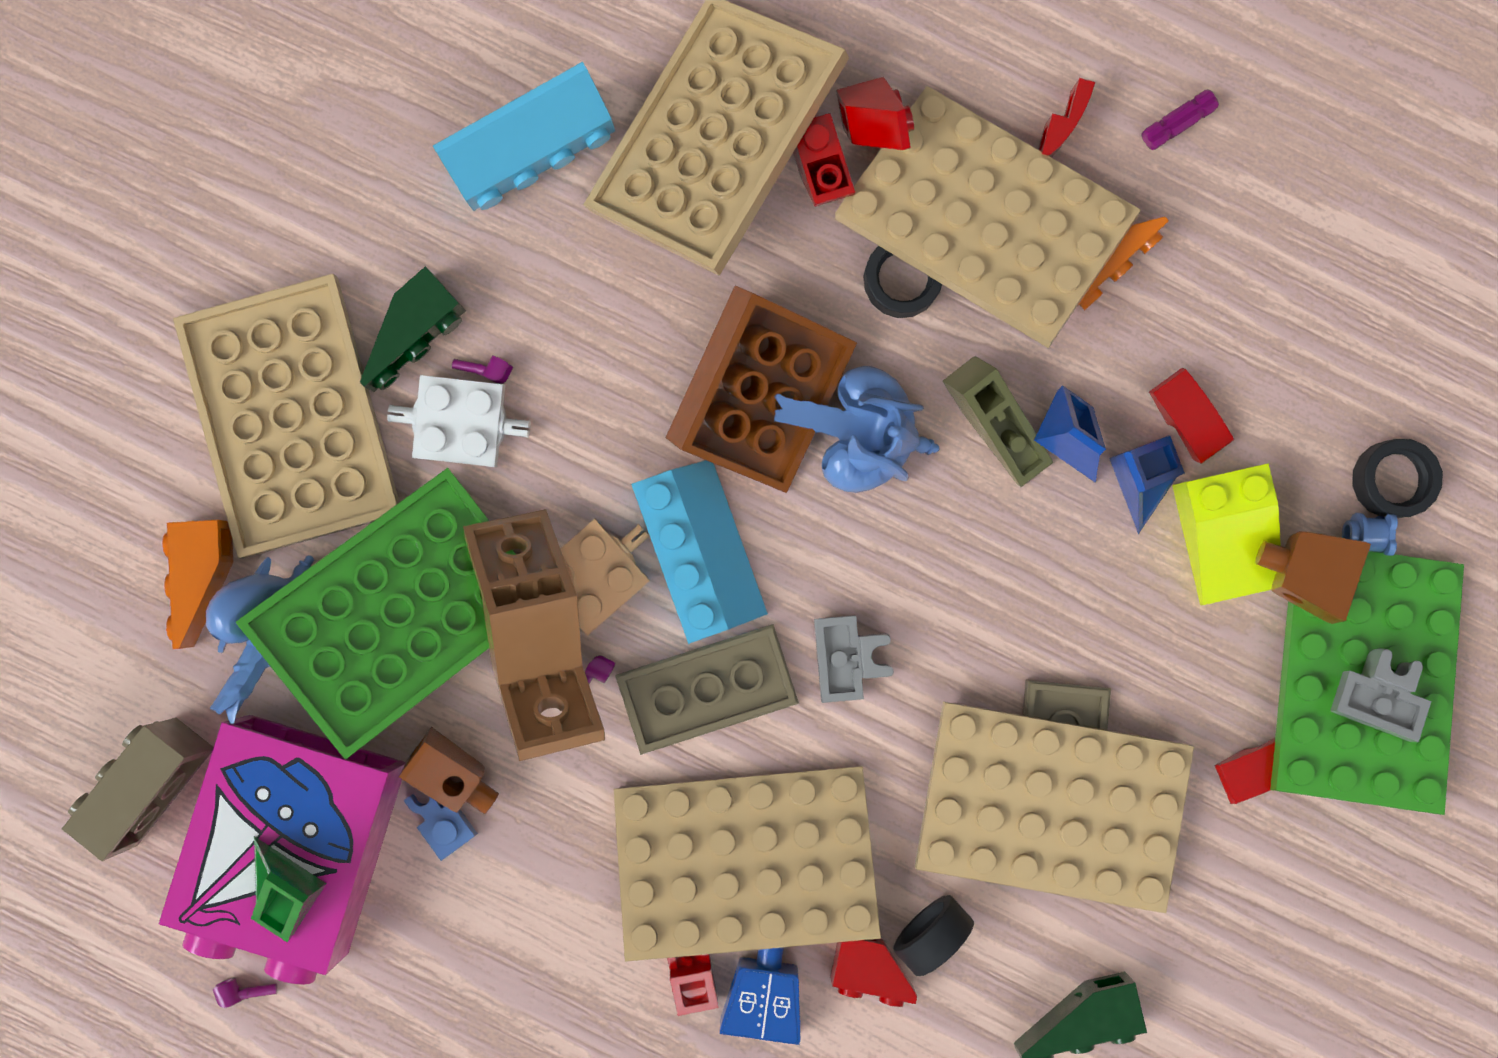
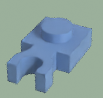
M414 794L404 800L411 811L420 814L425 821L417 829L440 861L478 834L461 810L457 813L453 812L429 797L427 804H422Z

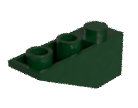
M426 266L396 291L392 297L360 380L363 387L373 392L378 388L385 390L399 378L400 374L398 371L409 361L415 363L423 358L431 349L430 342L441 333L443 335L451 333L462 322L460 316L466 310Z
M1125 971L1084 981L1014 1042L1015 1049L1020 1058H1054L1055 1054L1067 1051L1073 1054H1083L1094 1050L1097 1044L1110 1041L1113 1044H1126L1134 1041L1136 1035L1147 1033L1136 983Z

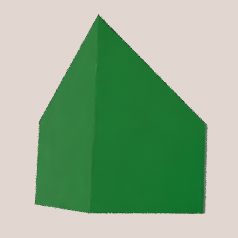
M254 836L256 905L251 919L288 942L327 883Z

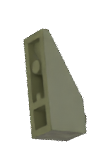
M974 356L942 381L961 412L1018 486H1024L1053 463L1046 449L1034 441L1037 435L997 368Z

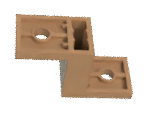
M544 509L463 526L465 541L482 595L492 669L519 761L604 741V727L582 666L577 594L547 510ZM512 549H521L522 553L516 555L506 554L507 551ZM549 708H557L562 711L561 714L555 717L541 715L544 710Z

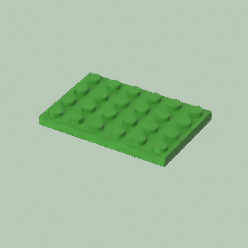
M449 468L439 473L235 622L345 760L489 648L482 595L463 530V526L487 522L489 519ZM513 550L506 552L509 555H516Z
M1369 551L1346 621L1335 624L1325 622L1288 601L1270 790L1445 815L1464 564L1395 554L1389 556L1384 553ZM1379 648L1388 649L1392 652L1390 666L1394 673L1400 663L1420 661L1423 666L1416 691L1411 692V694L1431 701V705L1419 742H1409L1331 712L1330 710L1343 671H1352L1361 675L1367 655L1370 651Z

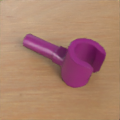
M492 355L487 367L480 363L454 359L452 362V369L476 373L497 384H504L513 370L512 365Z
M602 655L594 657L585 670L588 683L590 684L594 678L605 684L615 667V663Z
M234 977L218 983L213 988V993L217 1004L222 1008H228L251 997L277 994V984L246 987L240 990Z

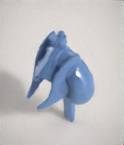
M861 366L851 369L844 374L838 386V398L846 409L845 411L839 408L815 404L811 401L789 399L781 394L774 396L782 407L780 410H775L774 421L812 428L816 433H825L839 439L824 453L822 472L826 480L833 487L852 493L865 492L886 483L892 477L906 482L909 476L902 466L911 452L917 451L930 455L932 452L936 453L939 451L938 444H935L932 439H927L923 436L919 437L915 427L913 412L922 411L924 407L910 403L898 381L876 367Z
M308 555L304 561L300 560L299 565L294 568L292 576L285 579L269 575L271 559L267 557L253 575L229 582L216 592L208 604L206 627L214 638L220 640L218 652L223 653L227 644L246 642V647L238 662L233 666L234 672L210 707L211 710L216 711L219 715L226 710L230 724L235 723L236 715L244 700L251 695L265 669L270 667L235 622L312 567L311 565L314 562L312 556Z

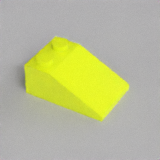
M1269 463L1172 485L1200 605L1271 590L1276 571L1255 564L1258 550L1263 541L1281 546L1279 505Z

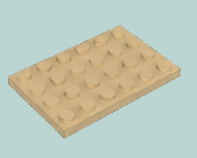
M705 0L583 205L590 212L720 276L847 63L849 56L846 50L726 0Z
M926 86L910 108L914 120V131L909 132L911 148L906 150L881 148L855 184V195L846 197L836 210L835 220L1049 348L1137 219L1141 209L1050 156L1043 155L1041 151Z
M329 274L173 318L238 558L251 557L372 523L400 503L369 389L363 387L360 383L364 371L340 283L335 274Z
M943 701L915 868L916 870L1166 914L1194 746Z
M863 766L613 789L625 962L881 938Z

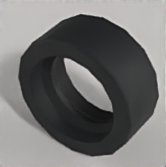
M878 246L870 255L863 275L864 289L871 304L883 314L895 318L914 317L927 310L939 295L942 284L927 275L928 281L925 290L920 296L908 301H899L891 298L880 285L879 272L882 264L893 254Z
M1392 439L1370 446L1359 456L1353 469L1352 486L1358 501L1369 512L1384 517L1387 514L1396 515L1397 518L1411 517L1425 512L1437 500L1442 489L1443 471L1437 456L1426 445L1413 439ZM1392 454L1407 457L1414 464L1418 473L1417 490L1410 500L1403 503L1387 501L1379 493L1375 483V474L1379 462L1384 457Z
M951 895L943 896L925 907L909 922L896 939L893 947L894 952L916 976H924L936 970L958 951L971 934L974 921Z

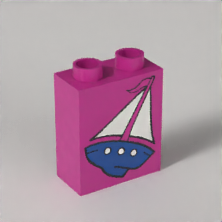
M253 715L236 718L234 724H230L229 720L221 722L158 924L185 932L182 943L183 948L201 957L229 959L234 956L236 948L267 957L264 971L267 975L279 981L305 985L313 983L317 973L322 975L328 974L349 954L401 786L402 779L399 778V775L406 762L361 748L345 760L328 738ZM254 836L327 883L288 942L251 919L256 905Z

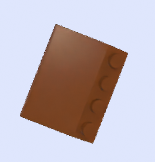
M735 285L665 438L682 451L787 493L815 431L812 428L774 421L775 410L782 409L774 396L781 394L789 399L811 401L815 404L828 406L857 342Z

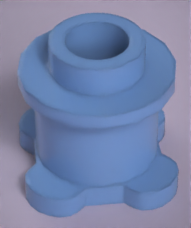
M1355 513L1350 520L1344 523L1342 538L1367 542L1371 544L1369 551L1393 556L1397 549V516L1387 514L1386 517L1366 518L1362 513Z

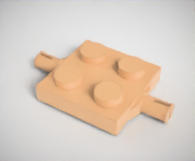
M595 518L560 548L577 594L579 627L587 636L650 581L636 565L631 553L647 538H650L648 533L644 531L637 539L632 541L643 530L640 524H637L633 530L620 540L609 534Z

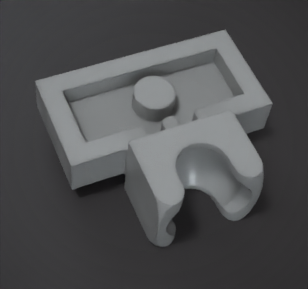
M856 615L814 619L822 703L864 699L862 678L889 677L893 675L892 667L887 664H875L872 660V652L876 647L885 646L890 643L891 638L888 633L858 635Z
M1379 648L1369 652L1361 675L1352 671H1343L1330 710L1331 712L1409 742H1419L1431 705V701L1411 694V692L1416 691L1423 666L1420 661L1400 663L1394 673L1390 666L1392 652L1388 649Z

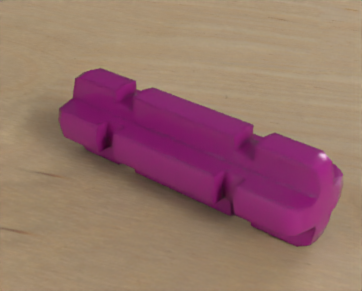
M1207 89L1196 95L1191 101L1189 100L1164 116L1159 122L1156 121L1142 132L1141 136L1146 146L1150 150H1156L1169 139L1179 135L1197 123L1201 118H1205L1214 112L1219 106L1218 99L1211 90Z

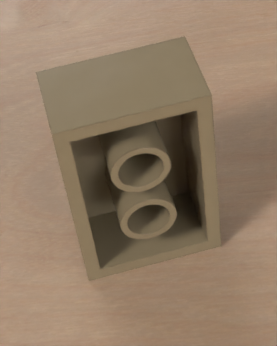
M177 717L160 722L155 721L144 726L139 725L134 728L124 739L122 745L126 748L117 760H110L97 773L95 779L98 783L90 794L85 793L80 796L68 810V814L71 817L62 827V830L99 860L105 861L138 846L212 753L214 747Z

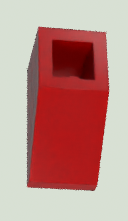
M884 77L836 90L842 126L852 144L895 150L911 148L909 132L914 131L911 109L908 105L903 106L899 90H892Z
M831 113L813 118L795 148L793 155L802 182L816 207L855 195V190Z
M882 937L880 939L837 942L830 978L832 987L838 988V993L852 998H862L863 993L879 997L880 1002L894 1007H903L904 1002L916 1004L917 994L912 983Z

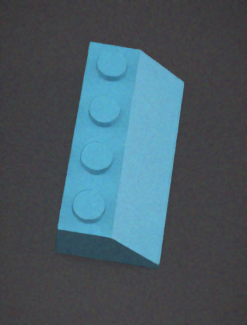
M581 62L438 142L433 147L473 211L478 208L486 210L497 205L503 199L502 195L514 188L521 190L531 186L539 179L538 175L552 167L556 170L568 165L574 160V154L587 147L595 149L602 146L611 138L610 134L615 132L612 118L586 66Z
M705 460L672 469L631 484L688 644L768 614L714 463Z

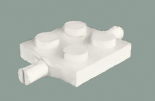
M420 375L418 399L414 404V408L390 404L388 412L402 413L404 416L387 415L388 422L412 424L414 432L412 458L497 467L499 446L504 435L528 438L530 430L514 429V426L530 428L531 426L530 420L506 418L503 406L505 385L424 375Z

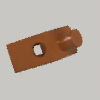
M1299 531L1289 536L1285 547L1263 541L1258 550L1255 564L1276 571L1271 591L1274 594L1325 622L1335 624L1347 619L1371 544L1363 541Z
M432 726L408 757L399 775V778L456 813L467 802L483 814H486L499 795L497 791L481 781L485 769L483 764ZM458 776L463 781L454 782L449 777Z

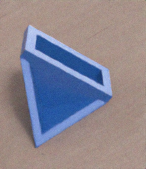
M1062 385L1057 390L1034 441L1096 483L1100 455L1106 450L1094 407Z
M1170 435L1109 458L1138 535L1175 479L1185 474Z

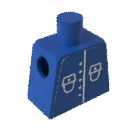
M784 947L759 949L757 959L739 958L721 1014L719 1034L800 1045L798 968L794 964L782 963Z

